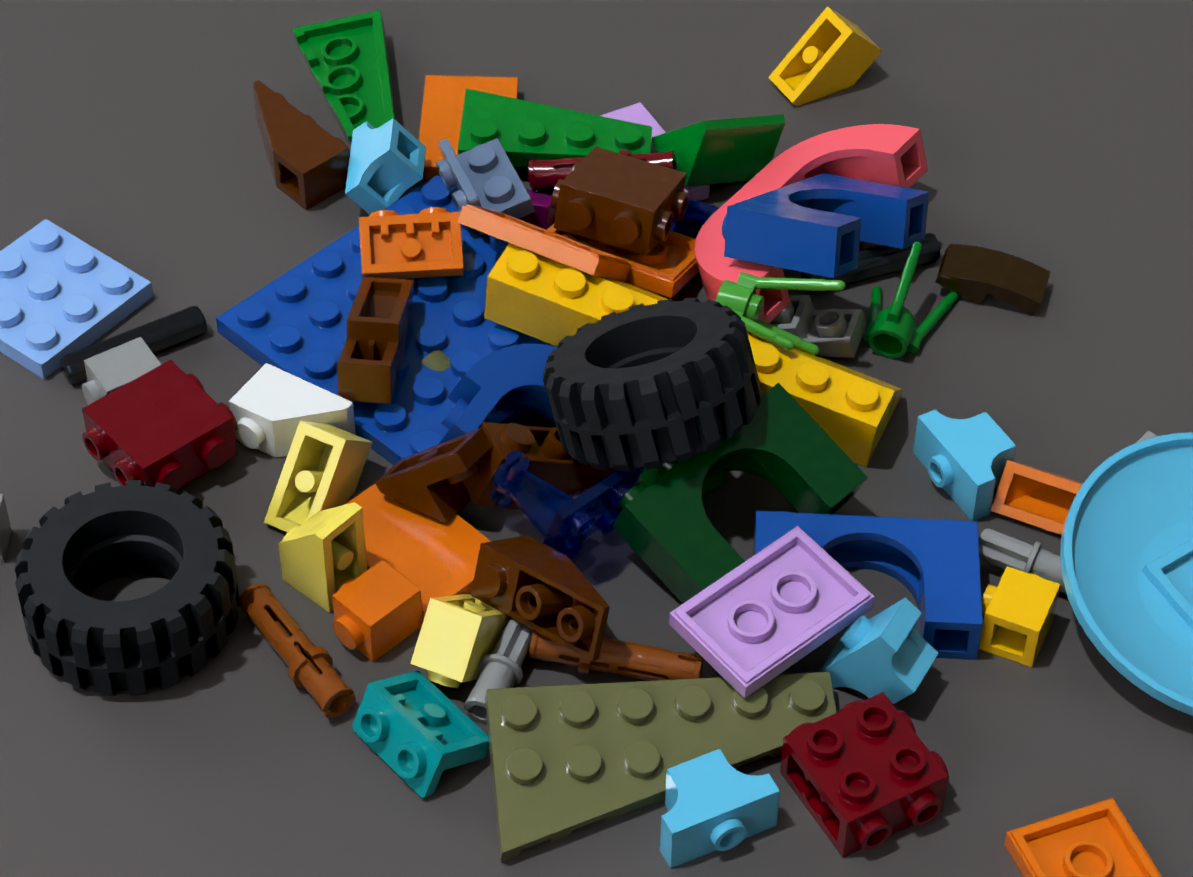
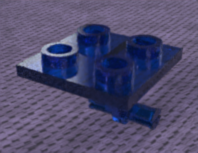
M512 451L507 455L505 463L496 469L493 477L495 489L491 497L492 501L498 499L496 505L499 507H509L515 502L544 536L542 543L567 555L570 559L585 546L587 537L598 530L602 534H606L614 529L612 526L623 509L619 503L625 494L638 483L645 467L634 468L633 471L627 472L615 471L574 499L527 472L529 458L523 459L525 453L522 451Z

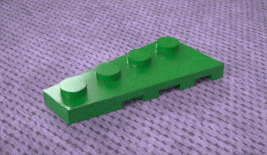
M381 10L292 28L295 42L350 147L353 130L366 121L374 128H378L393 118L396 120L385 26Z
M466 89L458 154L496 138L501 143L513 167H528L529 161L533 159L552 160L586 157L594 147L619 153L620 150H631L632 154L651 153L652 127Z

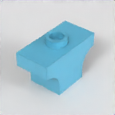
M394 118L378 128H374L366 121L353 130L345 194L369 215L372 212L384 210L398 201L408 188L423 179L426 147Z
M935 409L918 416L913 454L928 470L932 482L937 487L943 488L971 521H976L990 515L994 489L999 486L1007 460L1014 461L1016 445L987 412L967 419H953L940 414Z
M905 597L870 619L864 615L857 618L843 633L819 672H830L833 689L837 687L852 688L863 693L868 698L884 692L891 703L895 704L916 691L939 653L920 635L916 622L922 612Z
M720 749L667 769L665 806L669 812L661 816L660 852L670 869L716 850H730L744 839L777 826L779 788L769 773L755 776L737 771L729 764Z

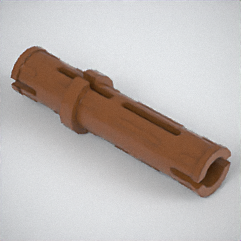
M256 583L244 590L238 601L240 609L248 615L267 642L289 667L288 676L298 688L306 689L326 717L337 718L349 711L355 702L356 696L351 687H348L333 669V659L325 648L315 646L295 619L291 617L270 591L271 589L267 584Z
M533 630L529 650V659L552 661L578 667V673L590 675L593 670L643 681L700 678L704 660L699 654L681 653L604 636L599 659L591 661L536 630Z

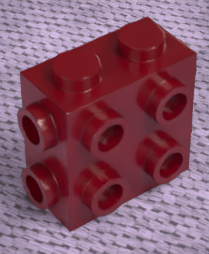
M172 360L165 362L82 408L86 432L82 434L83 443L89 454L96 461L103 459L113 469L114 475L121 486H126V480H142L145 486L155 487L158 482L171 485L178 491L185 484L209 470L223 465L228 459L237 455L234 433L237 429V422L232 411L222 402L217 404L205 392L203 385L195 375L191 373L187 375Z
M884 692L864 701L856 700L850 702L838 713L815 723L801 724L792 730L789 735L783 737L780 773L842 858L861 849L872 850L883 844L890 835L912 825H925L943 811L947 783L949 782L948 769L940 755L935 751L930 752L917 736L914 725L907 713L903 710H897Z

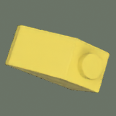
M299 421L264 523L288 533L292 528L301 526L317 512L346 504L356 490L373 442L328 423Z
M355 502L317 512L301 526L292 528L283 540L278 543L282 580L329 613L333 611L332 595L338 592L339 588L346 581L357 578L367 571L363 508Z
M470 594L430 598L410 664L428 670L426 675L428 680L447 687L459 688L460 682L477 680L480 674V661L482 657L492 653L504 626L508 624L512 617Z

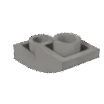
M789 295L790 303L769 323L817 345L819 348L817 356L854 358L867 325L862 309L832 308L814 310L810 295Z

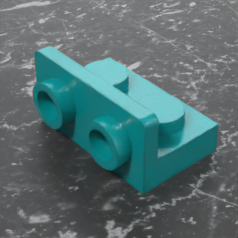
M419 670L368 683L352 724L353 731L421 798L434 794L443 770L484 759L489 749L488 736Z

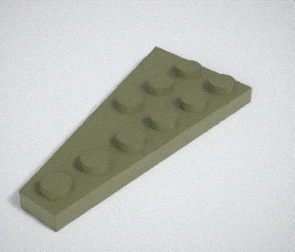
M830 672L779 674L747 698H744L723 677L486 689L485 707L500 862L520 855L521 850L546 840L552 843L568 837L572 830L603 819L607 822L664 800L667 769L717 749L722 751L729 764L737 771L740 766L769 755L773 758L781 755L784 736L789 735L792 730L801 724L815 723L837 713Z

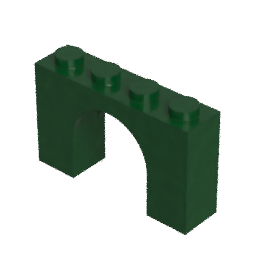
M777 383L762 395L754 418L749 425H743L741 432L731 440L724 439L720 442L719 447L707 453L704 451L692 455V459L677 463V461L664 463L658 470V474L661 477L651 485L647 486L643 481H640L633 486L618 502L623 509L612 527L682 603H685L745 562L714 528L706 515L702 501L703 481L707 478L725 471L749 472L762 477L775 486L799 513L834 514L853 498L868 477L780 383Z

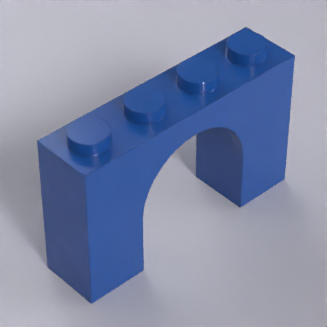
M822 173L727 206V214L722 224V235L725 239L724 257L836 278L858 268L860 241L900 249L912 246L914 242L924 241L929 192Z
M756 511L753 556L796 526H799L845 570H874L887 574L901 582L911 592L918 609L922 612L919 617V633L939 653L936 658L977 659L983 626L977 522L950 519L934 520L792 513L786 511Z

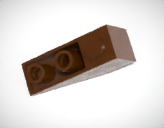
M259 80L253 82L256 119L276 187L306 211L345 189L350 157L347 145L341 139L333 137L317 125L311 116L304 115L288 103L283 95L278 92L275 93Z
M482 422L479 428H482L492 447L476 462L479 469L462 482L475 506L523 509L632 475L635 468L633 471L618 472L615 468H609L604 471L594 469L590 464L583 465L564 450L557 427L548 428L525 426L517 423Z
M528 535L481 543L471 596L591 661L599 659L610 606L567 555Z

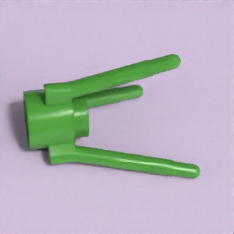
M741 272L737 283L729 280L723 281L715 301L719 302L722 306H728L738 314L745 323L748 332L790 351L793 348H797L816 355L819 352L817 345L760 320L764 306V297L757 295L756 289L842 291L845 288V283L841 280L756 277Z

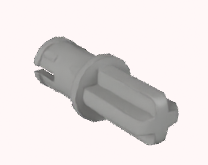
M990 528L984 529L978 539L979 559L1006 569L1008 566L1061 584L1059 592L1066 594L1062 579L1060 556L1042 549L1041 542L1036 541L1033 546Z
M512 618L504 626L492 653L482 657L479 678L463 706L464 710H468L466 714L471 719L487 725L486 689L512 688L520 684L523 677L520 667L530 648L534 629Z

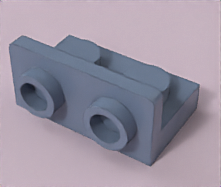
M447 138L438 142L443 160L436 162V165L447 190L453 187L457 189L456 192L452 193L459 212L467 204L502 212L517 219L535 212L532 200L498 138L458 155L455 154Z

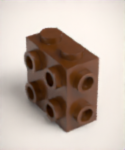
M594 147L582 161H576L571 173L564 180L559 179L554 187L551 198V207L556 209L554 228L569 232L572 237L578 240H595L615 246L620 252L625 254H642L647 256L660 240H667L672 225L676 220L681 222L687 212L690 194L684 192L687 173Z

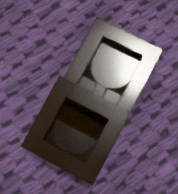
M949 244L945 250L935 282L978 305L989 293L1033 316L1042 305L1051 271L1001 251L971 245Z

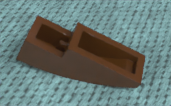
M363 277L347 318V339L338 360V396L349 401L391 404L407 337L414 293V280Z

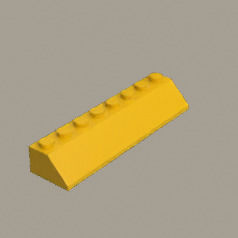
M509 243L487 276L484 318L558 347L559 342L566 336L575 335L578 328L587 323L593 324L598 322L602 316L613 312L617 314L630 310L629 307L644 304V306L657 304V301L667 300V298L623 281L593 276ZM747 331L762 395L777 383H780L854 463L867 467L902 396L903 389L816 355L809 354L797 348H793L790 351Z

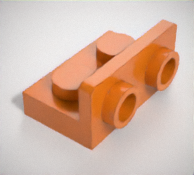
M432 207L421 210L419 214L399 215L396 211L379 210L372 212L367 217H359L362 279L364 276L406 279L463 275L461 224L457 223L460 212H449L445 208Z

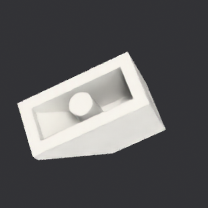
M268 363L229 400V408L237 422V429L234 431L235 439L248 448L258 449L275 458L288 455L299 421L328 423L355 435L353 402Z

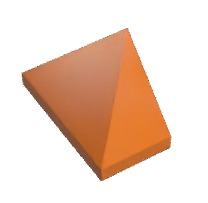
M1007 460L990 511L1062 535L1064 522L1070 506L1083 483Z

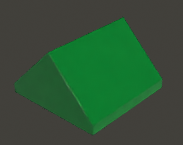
M784 114L707 120L652 137V142L657 152L674 150L677 170L687 173L686 187L750 181L772 161L785 126Z

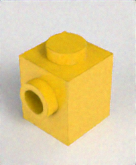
M1007 566L998 586L988 584L983 594L982 617L984 621L978 649L1032 668L1053 622L1061 584Z

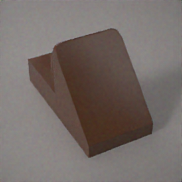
M479 428L400 459L375 484L381 493L437 520L448 522L470 501V495L462 481L479 469L476 462L492 445L482 428Z

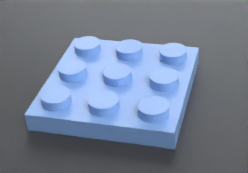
M45 219L0 251V352L45 380L61 367L60 359L64 355L88 347L153 297L152 284L124 265Z

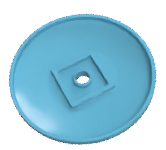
M1193 432L1156 436L1137 442L1106 459L1090 474L1075 496L1065 519L1060 545V563L1063 583L1073 612L1085 634L1099 653L1120 674L1139 689L1160 702L1193 716Z

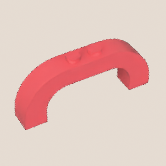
M868 124L845 127L804 140L774 158L714 212L701 227L697 235L694 248L707 300L715 301L724 280L737 283L741 272L756 277L785 278L783 268L724 257L725 239L722 235V224L727 214V206L822 173L910 188L928 171L921 130L919 128L893 124ZM756 289V294L764 297V306L760 320L770 323L790 303L788 290Z

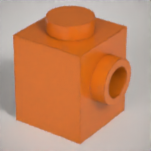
M384 559L357 578L346 581L339 588L338 592L332 595L334 610L333 629L336 636L344 646L351 650L356 648L372 662H375L422 627L421 589Z

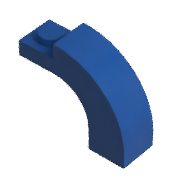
M545 344L512 345L491 352L476 362L464 374L447 397L455 405L441 422L448 429V432L439 444L477 430L487 416L505 408L528 409L539 413L556 425L543 382V371L549 354L553 349H557V347Z

